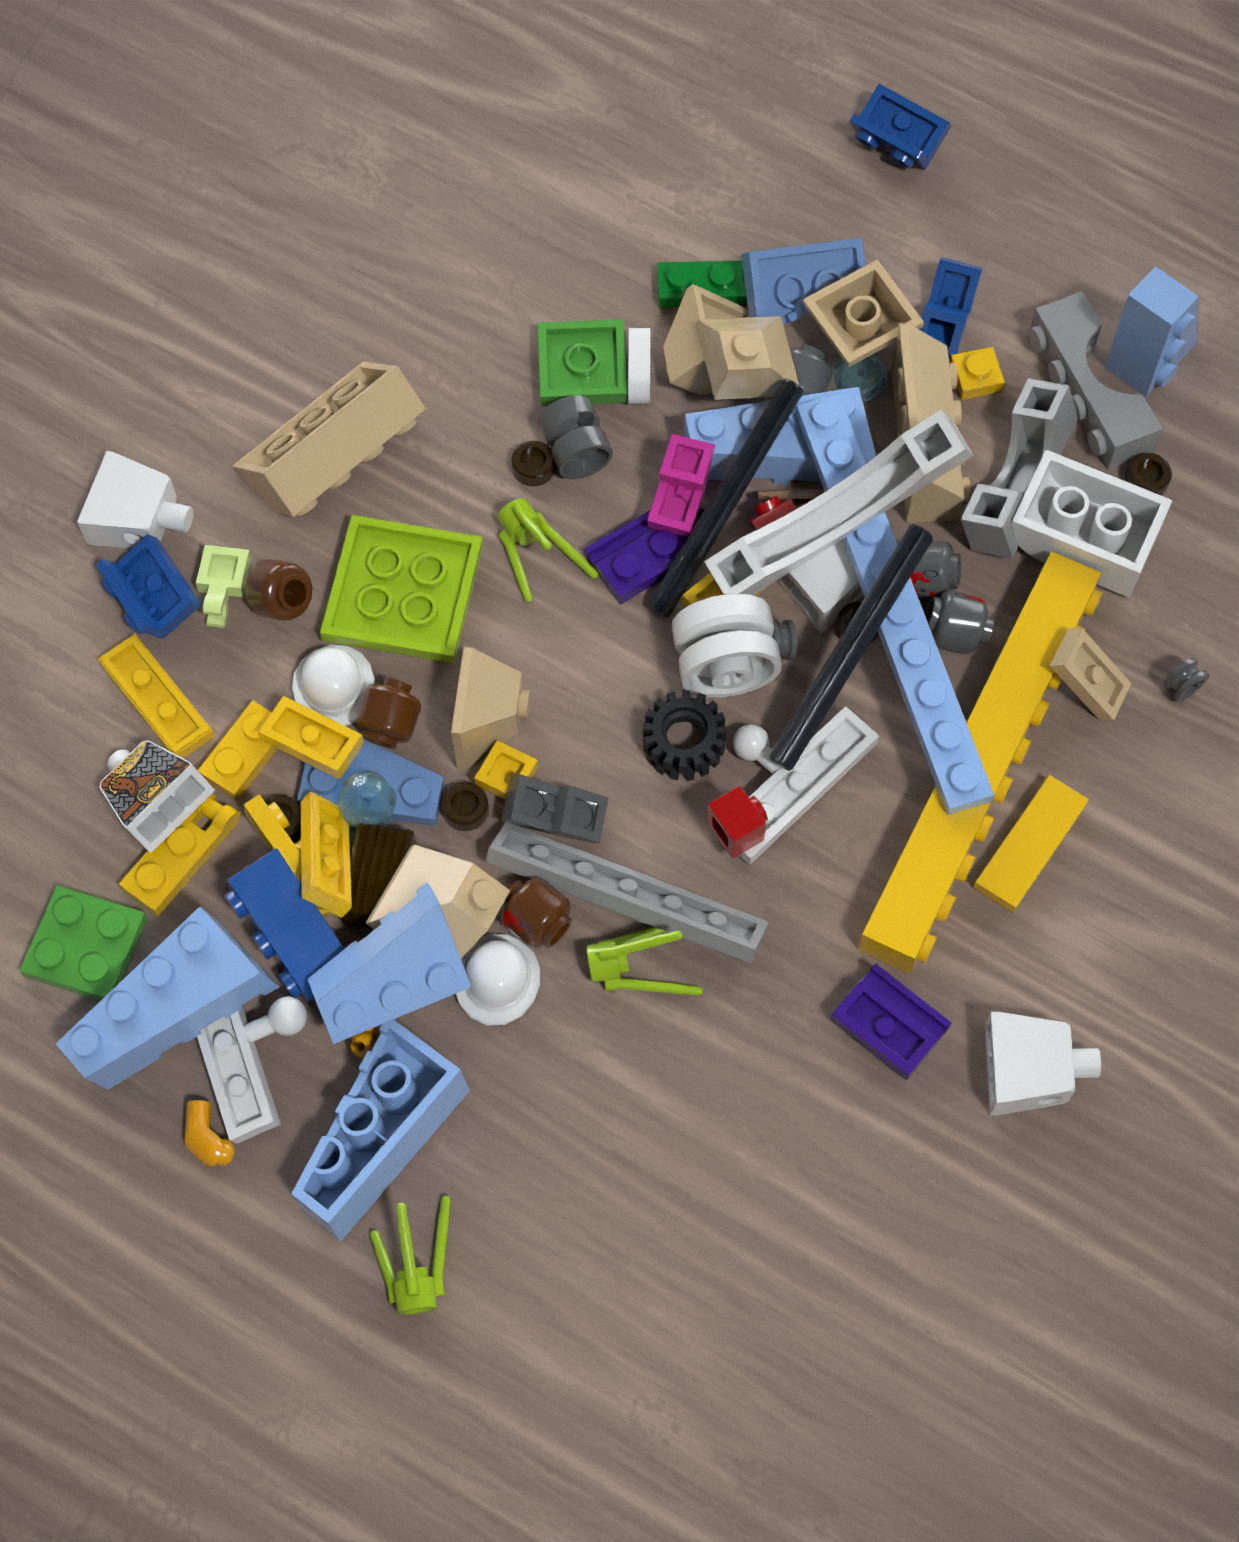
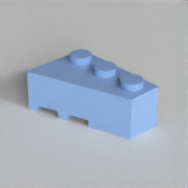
M1155 266L1128 294L1105 368L1145 397L1157 385L1162 388L1165 387L1177 372V364L1198 343L1199 296Z
M428 882L416 891V897L395 914L391 911L380 920L381 925L359 943L355 940L307 979L333 1044L471 987L441 905Z

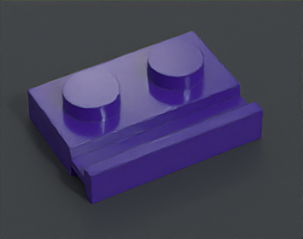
M650 510L584 548L586 560L592 563L598 572V576L620 605L663 580L686 542L683 536L675 535L668 531L648 528L647 520Z
M876 963L836 1008L830 1019L906 1080L932 1051L941 1037L946 1034L952 1024L951 1021Z

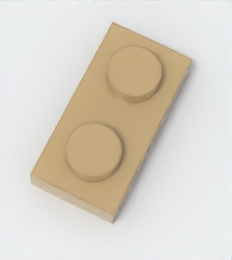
M1083 628L1068 629L1050 667L1100 721H1114L1132 683Z

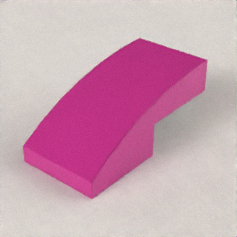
M676 434L671 435L659 472L660 482L647 520L648 528L689 537L695 527L713 460L715 444Z

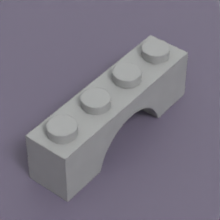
M1081 291L1036 308L1031 327L1028 330V337L1032 348L1037 353L1041 352L1048 364V373L1052 383L1069 385L1078 416L1077 421L1081 422L1087 433L1089 447L1095 456L1101 457L1106 468L1111 469L1131 461L1139 454L1155 452L1163 428L1143 394H1126L1114 391L1099 382L1090 371L1086 357L1095 349L1102 324Z
M1027 379L1011 413V439L1004 465L998 477L991 485L977 484L961 518L972 551L1013 559L1018 549V543L1011 524L1045 450L1061 455L1078 419L1069 385Z

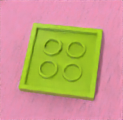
M351 515L320 631L322 641L455 664L484 546L483 537Z

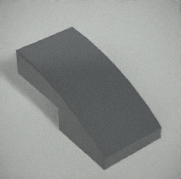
M521 774L513 775L509 782L502 821L556 836L590 843H600L609 798L570 785L559 787Z

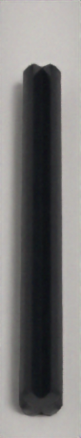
M785 378L780 383L650 600L649 607L659 615L669 617L800 400L803 388L794 381Z
M912 524L901 538L770 752L769 759L777 766L790 771L796 765L933 541V536L925 528Z

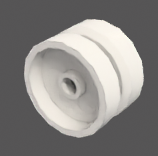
M750 594L713 596L689 605L672 620V634L675 650L681 655L679 657V671L682 687L685 690H691L690 694L698 695L699 692L706 695V697L721 698L735 696L759 689L778 676L781 672L782 662L778 643L772 638L774 623L771 609L764 599Z

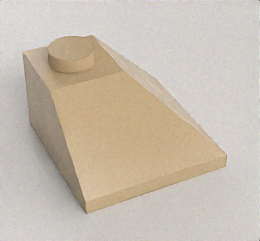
M878 259L803 299V305L848 367L896 342L899 324L908 323L917 329L924 327V321Z
M694 284L687 288L663 345L667 364L666 372L670 383L698 395L713 394L696 327L697 321L704 319L748 318V309Z
M781 316L704 319L697 321L696 327L715 400L773 397L780 383L785 378L799 385Z
M469 647L463 648L451 729L457 770L467 771L485 758L497 740L505 743L518 734L520 717L528 718L531 691L523 690L522 672Z
M414 844L410 846L366 924L375 930L381 925L380 920L391 911L395 914L416 897V891L428 882L441 905L456 948L462 959L489 930L510 890L474 863Z

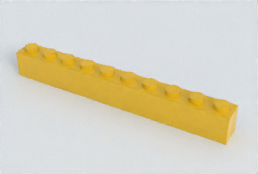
M1051 551L967 721V726L993 790L994 798L990 803L947 815L935 786L862 933L859 951L908 974H911L917 960L923 963L927 962L937 940V937L931 935L930 932L936 920L943 923L946 922L957 898L949 894L955 880L963 883L966 881L976 857L969 854V851L975 840L984 843L995 819L987 814L994 801L999 804L1004 802L1013 782L1012 778L1006 776L1011 764L1014 763L1021 766L1032 742L1025 738V735L1030 725L1037 728L1040 727L1050 705L1043 698L1048 688L1057 691L1062 681L1059 675L1050 667V664L1067 630L1083 628L1079 626L1083 615L1086 614L1092 617L1101 600L1103 592L1097 590L1096 587L1102 572Z

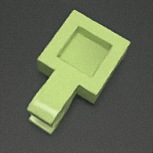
M205 545L196 585L198 592L207 593L203 604V614L208 615L207 626L225 628L228 617L229 596L243 597L251 563L249 550Z

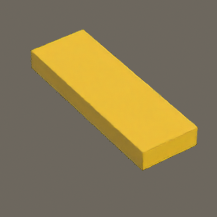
M135 633L97 658L102 669L168 751L184 759L215 737L210 726Z
M1049 775L976 880L973 888L1014 913L1086 808L1090 799Z
M309 792L301 801L302 898L342 918L352 908L349 812L333 802Z

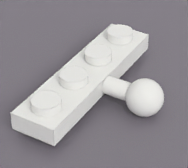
M845 706L812 737L794 768L788 771L777 766L769 759L772 749L769 747L768 734L762 727L748 724L739 728L733 737L735 753L746 761L757 760L773 774L750 796H755L761 802L768 816L764 841L739 856L751 865L878 744L879 735Z
M288 996L277 999L270 1006L267 1015L249 1023L244 1009L237 1011L229 1018L223 1016L200 1030L201 1035L197 1036L229 1140L238 1144L281 1125L255 1041L275 1032L290 1036L303 1029L307 1021V1011L304 1004L294 997Z

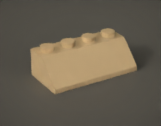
M908 323L899 324L891 367L897 438L940 409L952 418L957 427H960L962 421L960 400H953L952 389L957 388L956 363H949L947 345ZM966 461L904 499L906 523L959 521L963 504L969 503L971 494L969 477H962L961 465H965Z
M361 362L232 465V467L276 512L293 517L295 515L301 516L317 505V497L328 488L334 489L345 483L351 476L350 471L360 462H368L377 457L384 449L382 444L392 436H398L410 430L417 422L415 418L426 408L398 366Z

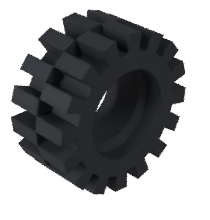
M682 690V698H676L675 691L667 693L666 702L658 698L654 702V710L648 709L645 715V722H643L644 752L647 751L648 762L650 765L656 763V771L661 775L666 770L670 771V779L678 780L679 773L686 774V781L694 780L695 772L698 771L704 777L709 774L710 765L714 768L717 767L720 763V755L723 756L725 751L727 726H725L723 712L718 713V705L713 700L706 704V695L698 692L696 699L690 698L691 690ZM689 722L695 724L700 729L703 737L694 748L679 749L672 746L667 739L666 734L669 728L675 723Z

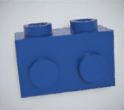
M878 84L860 116L853 114L849 121L857 132L855 138L875 150L878 145H881L892 151L890 157L908 169H911L915 164L926 170L951 128L949 121L881 84Z
M147 534L117 563L102 558L96 564L105 578L102 580L103 587L113 598L120 601L126 611L124 614L126 622L139 634L147 633L164 639L202 605L159 539Z

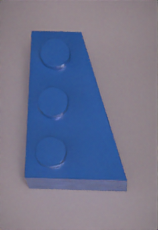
M275 848L229 878L225 887L228 893L224 897L239 919L246 917L255 930L251 937L266 959L273 956L284 971L278 975V978L289 995L294 998L301 996L305 1003H308L314 999V995L307 979L343 951L344 947L316 905L302 898L301 883L279 850Z

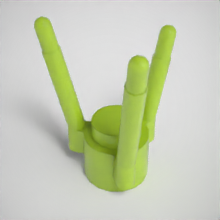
M519 498L509 502L501 509L498 514V521L504 529L499 533L498 537L506 547L525 602H531L533 597L515 545L517 542L522 546H526L537 541L545 550H550L552 544L546 538L547 536L592 579L598 577V572L547 523L540 512H535L528 500Z
M650 926L615 939L599 941L598 944L587 945L592 983L604 981L606 991L629 989L700 996L704 992L700 986L621 978L622 973L630 972L627 954L678 941L683 937L681 931L661 934L667 931Z
M448 1195L442 1196L440 1203L432 1277L428 1276V1268H416L410 1225L404 1203H398L396 1206L404 1270L397 1272L398 1281L379 1232L377 1230L370 1232L374 1251L387 1285L389 1304H396L398 1315L418 1314L436 1310L438 1308L436 1297L445 1296L443 1272L451 1198Z

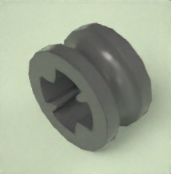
M791 619L783 620L782 624L778 625L774 620L772 638L778 643L780 656H783L785 660H794L798 644L794 622Z
M1194 657L1176 667L1163 682V686L1167 690H1175L1174 698L1178 702H1182L1193 695L1205 684L1210 676L1206 670L1199 671L1197 669L1198 661Z

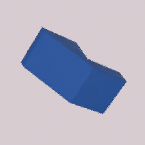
M941 257L929 301L922 315L924 327L919 330L947 345L948 358H951V355L958 353L983 267Z

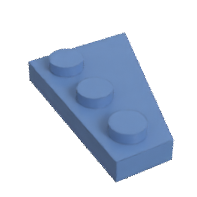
M863 238L741 253L749 317L781 316L784 325L804 316L803 314L808 312V310L803 305V299L866 266Z
M363 739L364 745L340 780L305 763L297 798L300 806L304 797L309 792H312L348 810L349 814L430 826L437 825L444 789L443 776Z

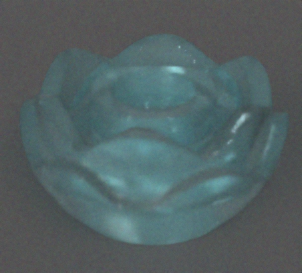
M875 354L850 367L841 358L833 371L837 390L859 387L862 401L874 399L887 385L886 366Z
M375 772L354 774L341 786L337 800L338 809L343 819L356 829L360 822L384 826L392 818L397 803V796L394 789L386 782L382 775ZM363 798H368L370 800L369 806L363 805Z

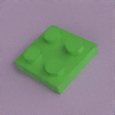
M624 319L538 323L541 406H549L559 399L575 395L588 397L592 404L628 403Z
M57 885L21 966L20 973L25 978L101 1001L123 980L148 917L143 911Z

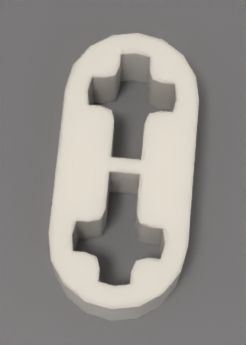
M629 328L628 404H650V328Z

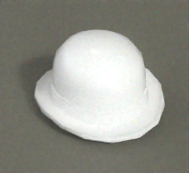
M328 645L315 649L301 660L294 672L292 692L295 702L347 726L355 722V716L364 690L368 685L374 684L375 678L371 664L361 652L345 645Z
M508 934L486 935L480 938L461 959L471 987L455 995L458 1004L471 1019L487 1026L506 1025L522 1017L534 1003L540 988L541 968L535 953L519 939Z

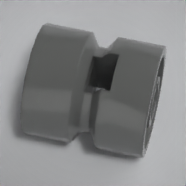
M581 395L568 396L555 401L542 411L539 417V425L547 444L551 447L553 459L561 476L567 479H581L597 473L609 464L613 457V450L605 432L600 428V420L588 397Z

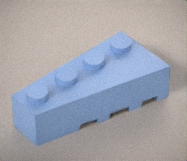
M859 387L801 396L797 405L839 394L866 464L876 457ZM770 401L685 414L684 437L715 444L708 480H723ZM795 406L753 478L774 480L773 484H791V480L816 481L817 486H822L795 415Z
M199 907L68 1031L56 1045L85 1079L109 1090L162 1058L163 1052L180 1042L186 1044L201 1035L200 1030L223 1016L229 1018L232 1014L244 1009L243 1004L260 994L266 996L279 988V985L218 919L202 907Z
M394 1019L383 1023L379 1028L380 1036L372 1051H367L363 1058L356 1081L348 1096L344 1095L335 1111L337 1116L327 1135L321 1137L291 1193L303 1212L340 1242L470 1092L461 1069Z

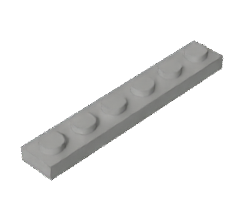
M505 822L488 849L486 862L529 879L542 878L556 890L669 933L681 931L683 933L682 938L685 940L693 941L750 964L764 939L769 921Z

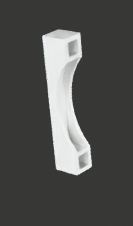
M940 409L900 435L871 461L828 491L784 517L741 537L704 562L724 595H755L974 456L952 418Z

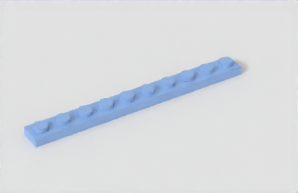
M839 394L796 405L795 415L823 489L826 492L866 464ZM885 512L843 538L864 597L867 596L897 547V542ZM909 578L879 627L878 634L945 811L949 815L990 803L994 798V793L911 578Z

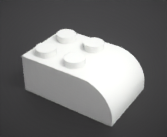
M1045 450L1011 524L1018 546L1030 556L1046 563L1051 551L1102 572L1097 585L1130 598L1173 500Z

